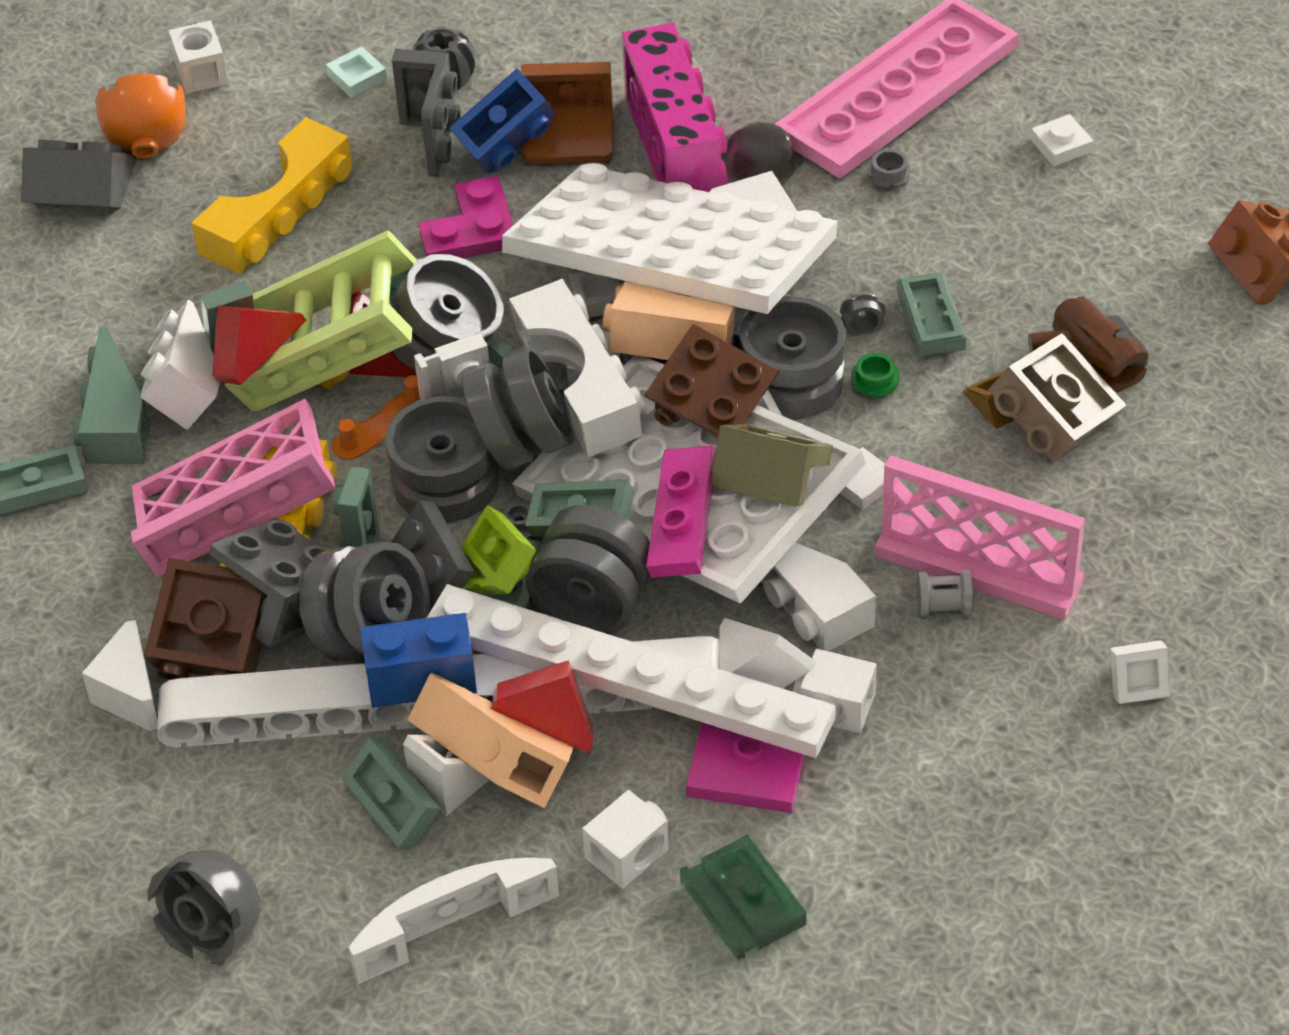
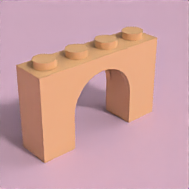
M627 281L624 283L619 282L615 291L614 303H607L605 307L603 332L610 333L609 352L668 360L693 324L733 345L735 306Z

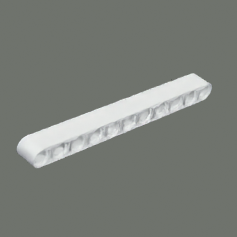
M711 636L634 641V643L720 669V640ZM474 654L473 662L477 693L474 694L492 702L493 692L498 683L536 671V669L489 654ZM365 663L179 678L169 680L159 688L157 737L164 745L177 748L181 747V743H187V747L233 743L236 738H239V742L286 739V734H292V738L336 735L338 730H344V734L391 730V726L395 725L397 729L418 728L407 720L416 702L372 708ZM577 683L588 714L600 713L602 708H605L606 712L652 709V706Z

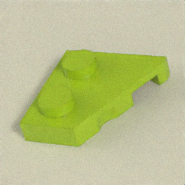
M486 506L461 546L475 571L463 589L484 596L510 594L517 581L522 580L527 575L532 564V557L537 551L503 513L489 506Z

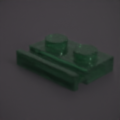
M748 834L701 858L700 864L690 869L687 866L680 869V882L738 961L745 957V952L755 947H758L760 950L807 925V912Z

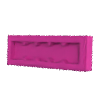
M713 445L664 450L646 564L651 578L701 574L713 490L711 478L716 454Z

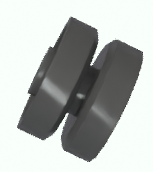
M431 254L417 260L389 301V305L412 327L411 343L392 352L400 361L416 371L414 355L421 353L423 358L435 354V348L478 333H481L487 343L503 319L504 304L498 288L483 270L472 262L451 254Z
M793 296L782 297L768 314L752 310L748 312L741 322L739 349L779 371L768 391L782 416L789 419L815 416L830 408L841 395L844 378L843 359L846 330L839 315L823 303L810 298Z
M526 344L504 354L501 370L494 364L486 362L464 372L462 378L464 394L474 423L488 451L497 464L505 471H511L532 462L535 445L544 453H552L573 443L574 434L569 425L564 399L548 366L532 345Z
M434 396L417 400L400 410L388 424L384 441L390 465L392 487L397 502L409 514L419 500L434 502L446 523L471 517L484 509L496 495L500 480L499 465L481 438L465 399L453 396Z
M573 505L559 511L552 520L542 540V546L535 554L529 568L530 570L525 576L526 590L534 604L548 616L606 634L621 630L631 618L639 601V593L645 587L650 577L646 567L650 541L633 522L614 511L593 505Z
M376 542L363 544L359 547L330 548L316 555L305 569L299 589L300 616L306 635L319 652L331 660L364 659L360 627L427 618L430 613V591L421 565L413 553L399 543Z

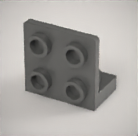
M278 518L271 519L211 544L209 554L268 595L260 608L261 619L255 638L269 648H272L306 633L300 616L299 589L305 569L316 555L328 549L318 546L296 531L292 524Z

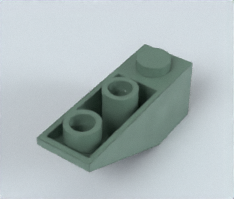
M100 327L96 347H89L87 363L90 377L89 381H83L81 384L80 401L83 411L81 417H75L74 444L82 446L86 464H144L150 432L145 402L140 398L141 392L107 327Z

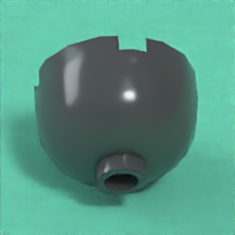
M215 850L193 851L177 857L152 876L147 890L148 902L155 897L156 906L159 910V913L153 917V921L167 943L193 959L194 947L214 958L210 964H219L249 939L260 913L259 894L252 877L232 857ZM217 923L226 930L224 936L219 939L200 941L198 936L206 933Z

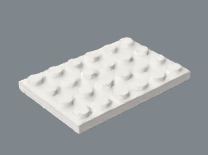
M588 163L580 165L503 234L502 252L768 314L835 240L838 221L823 218L821 214L815 211L802 210L796 212L778 208L777 204L770 201H746L735 198L729 192H705L692 189L689 184L684 182H670L666 184L665 182L651 180L643 173L632 172L624 174L607 170V167L601 164Z
M634 355L623 368L627 379L625 383L629 388L637 387L645 405L646 414L640 416L643 437L588 458L574 434L572 444L552 453L542 452L512 485L518 497L531 503L535 483L628 480L635 490L628 520L633 522L650 541L664 450L713 445L716 453L718 437L684 418H681L678 422H672L670 426L659 423L654 416L656 412L655 402L644 397V394L664 364L648 357ZM759 405L756 406L745 424L831 444L833 448L830 465L809 468L802 506L793 507L713 486L701 574L681 576L740 604L866 464L861 449Z

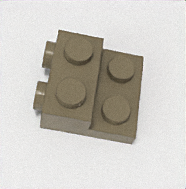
M1062 333L1009 366L988 389L994 396L997 410L1005 416L1013 417L1027 433V441L1030 447L1038 453H1045L1053 463L1080 445L1092 432L1115 418L1127 406Z

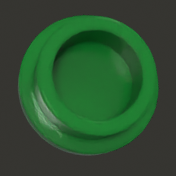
M869 353L862 356L852 369L851 383L853 388L864 396L872 398L884 397L897 389L899 385V370L893 360L887 355Z

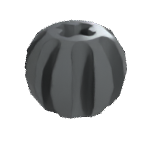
M438 27L433 30H427L421 34L412 47V50L448 53L450 72H456L457 89L462 88L474 73L476 58L474 48L468 38L457 29Z

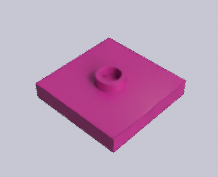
M702 722L686 784V797L792 813L805 755Z

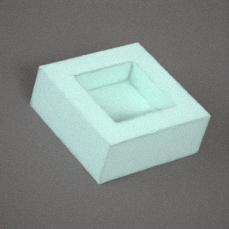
M362 46L326 64L327 76L350 98L387 80L386 68Z

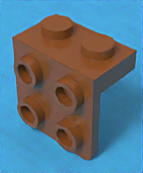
M611 61L521 64V73L546 99L556 114L550 120V127L542 136L535 140L529 139L523 144L524 162L527 164H566L610 161L613 158Z
M1238 200L1210 239L1208 245L1255 303L1264 305L1271 303L1289 279V210L1277 208L1263 201L1256 204Z

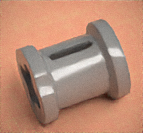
M962 570L960 575L928 576L926 571H918L917 599L919 617H928L930 612L961 611L963 616H971L972 579L970 570Z

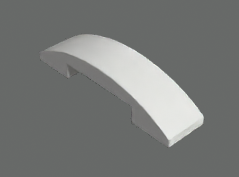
M513 858L477 864L438 877L402 896L372 919L348 947L353 974L357 983H363L408 963L407 942L498 902L502 903L508 916L513 917L558 897L559 887L555 863L549 858Z

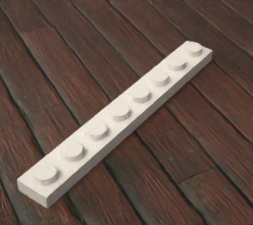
M447 584L427 617L466 613L473 650L536 670L569 660L577 683L813 758H817L835 720L836 705Z

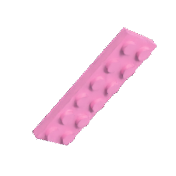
M945 0L774 124V138L841 179L1018 47L1019 34L962 0Z

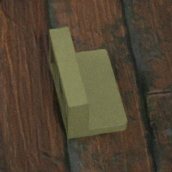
M749 424L720 425L711 484L718 488L793 507L802 506L809 468L830 465L833 445Z

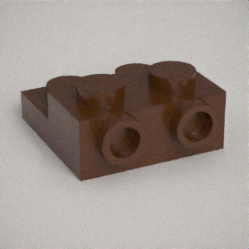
M168 558L143 656L154 667L158 668L157 674L169 680L188 678L189 673L215 676L255 672L262 647V642L255 638L261 619L260 608L268 595L228 567Z

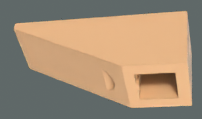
M432 672L407 719L496 785L543 808L547 805L569 762L573 750L571 745L492 710V702Z

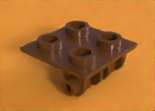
M693 324L645 392L644 397L655 402L656 412L654 416L659 423L670 426L672 422H678L681 418H684L718 437L720 425L746 423L779 371Z

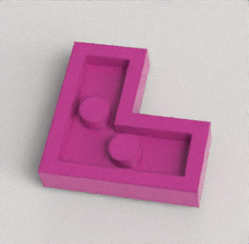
M499 176L454 184L461 215L418 223L425 256L431 254H451L460 258L502 251V236L514 225Z

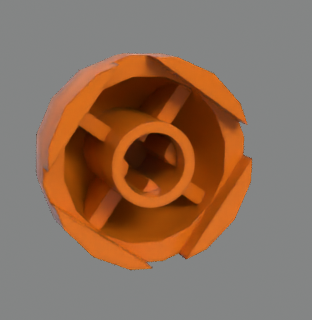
M135 74L117 78V87L107 92L105 91V85L99 89L95 102L102 134L110 144L122 145V152L138 158H150L157 155L158 152L164 151L178 140L186 124L185 95L183 88L178 83L176 90L174 87L168 86L167 78L161 75Z

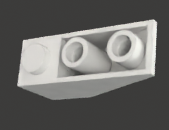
M187 300L177 313L170 309L157 325L155 332L159 336L148 351V354L152 357L141 373V376L145 378V382L140 398L186 430L192 426L213 402L220 382L212 374L213 351L195 305L190 300Z
M795 542L761 580L769 601L776 608L783 606L791 615L795 629L801 638L805 641L812 639L821 650L830 651L875 627L876 595L843 561Z

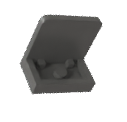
M395 48L392 68L400 125L423 128L428 175L438 177L441 164L449 163L451 158L452 139L450 134L452 131L449 127L461 118V108L459 105H454L453 100L457 91L456 72H450L448 53Z

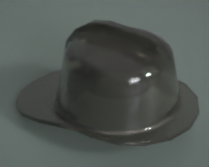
M762 121L750 123L742 129L726 135L727 153L721 154V160H723L726 167L728 184L772 171L783 187L804 162L802 155L793 150V143L783 128L773 123Z

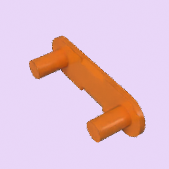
M411 375L406 377L404 380L405 391L384 404L383 409L362 423L359 421L355 424L351 419L340 421L338 424L339 435L332 442L333 453L341 459L351 460L362 456L385 439L388 424L397 413L415 401L420 400L417 376Z

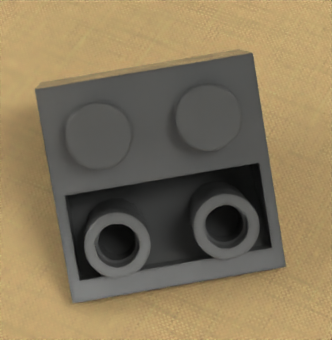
M38 139V148L23 147L21 202L121 208L136 157L122 153V145L83 141L82 150H78V143Z

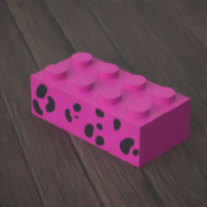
M674 22L622 32L625 99L656 181L665 182L666 184L670 182H684L689 184L692 189L710 192L713 188L728 184L726 167L723 160H721V154L727 153L725 132L722 126L715 127V111L711 97H703L702 75L698 67L692 68L691 66L692 53L688 39H680Z

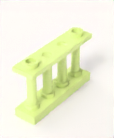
M387 230L253 293L254 308L302 313L307 321L291 336V342L280 346L242 385L225 383V386L251 411H260L411 343L412 327L389 305L391 277L411 269L416 263V258ZM371 287L369 306L350 314L352 294ZM331 306L330 324L311 332L313 313Z

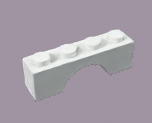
M560 279L510 298L515 331L523 346L526 344L532 345L541 355L544 362L566 364L581 372L579 378L563 393L569 425L588 458L643 437L640 416L646 414V409L642 396L636 386L629 388L625 383L627 379L623 365L617 355L610 357L607 353V342L598 324L590 325L588 310L581 295H572L564 280Z

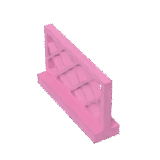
M306 399L132 485L137 529L131 531L132 544L158 578L165 574L168 558L192 561L208 553L212 543L271 519L278 518L334 490L333 477L324 464L313 411ZM298 422L289 435L282 434L287 427ZM254 445L245 457L238 456L243 449ZM271 447L279 448L270 460H263ZM210 467L201 479H195L198 472ZM227 469H234V472L226 482H218ZM166 489L157 501L148 500V497ZM184 491H191L181 505L174 504Z
M890 455L884 465L882 534L875 544V557L917 571H926L927 574L932 576L960 575L962 570H970L972 589L1065 620L1083 584L1084 573L1080 572L1079 569L1085 518ZM899 478L914 482L921 492L912 494L901 483ZM951 494L962 498L970 507L960 510L947 495ZM932 501L945 516L935 519L922 504ZM907 510L912 516L907 515V514H904V513H901V512ZM1000 510L1011 514L1018 523L1008 526L995 511ZM980 517L992 532L983 535L970 520ZM955 526L959 531L952 530L949 528ZM1049 526L1068 532L1069 537L1057 542L1044 527ZM1029 533L1041 547L1030 550L1018 536ZM1003 542L1007 547L998 545L997 543ZM1052 558L1056 563L1047 561L1046 559Z

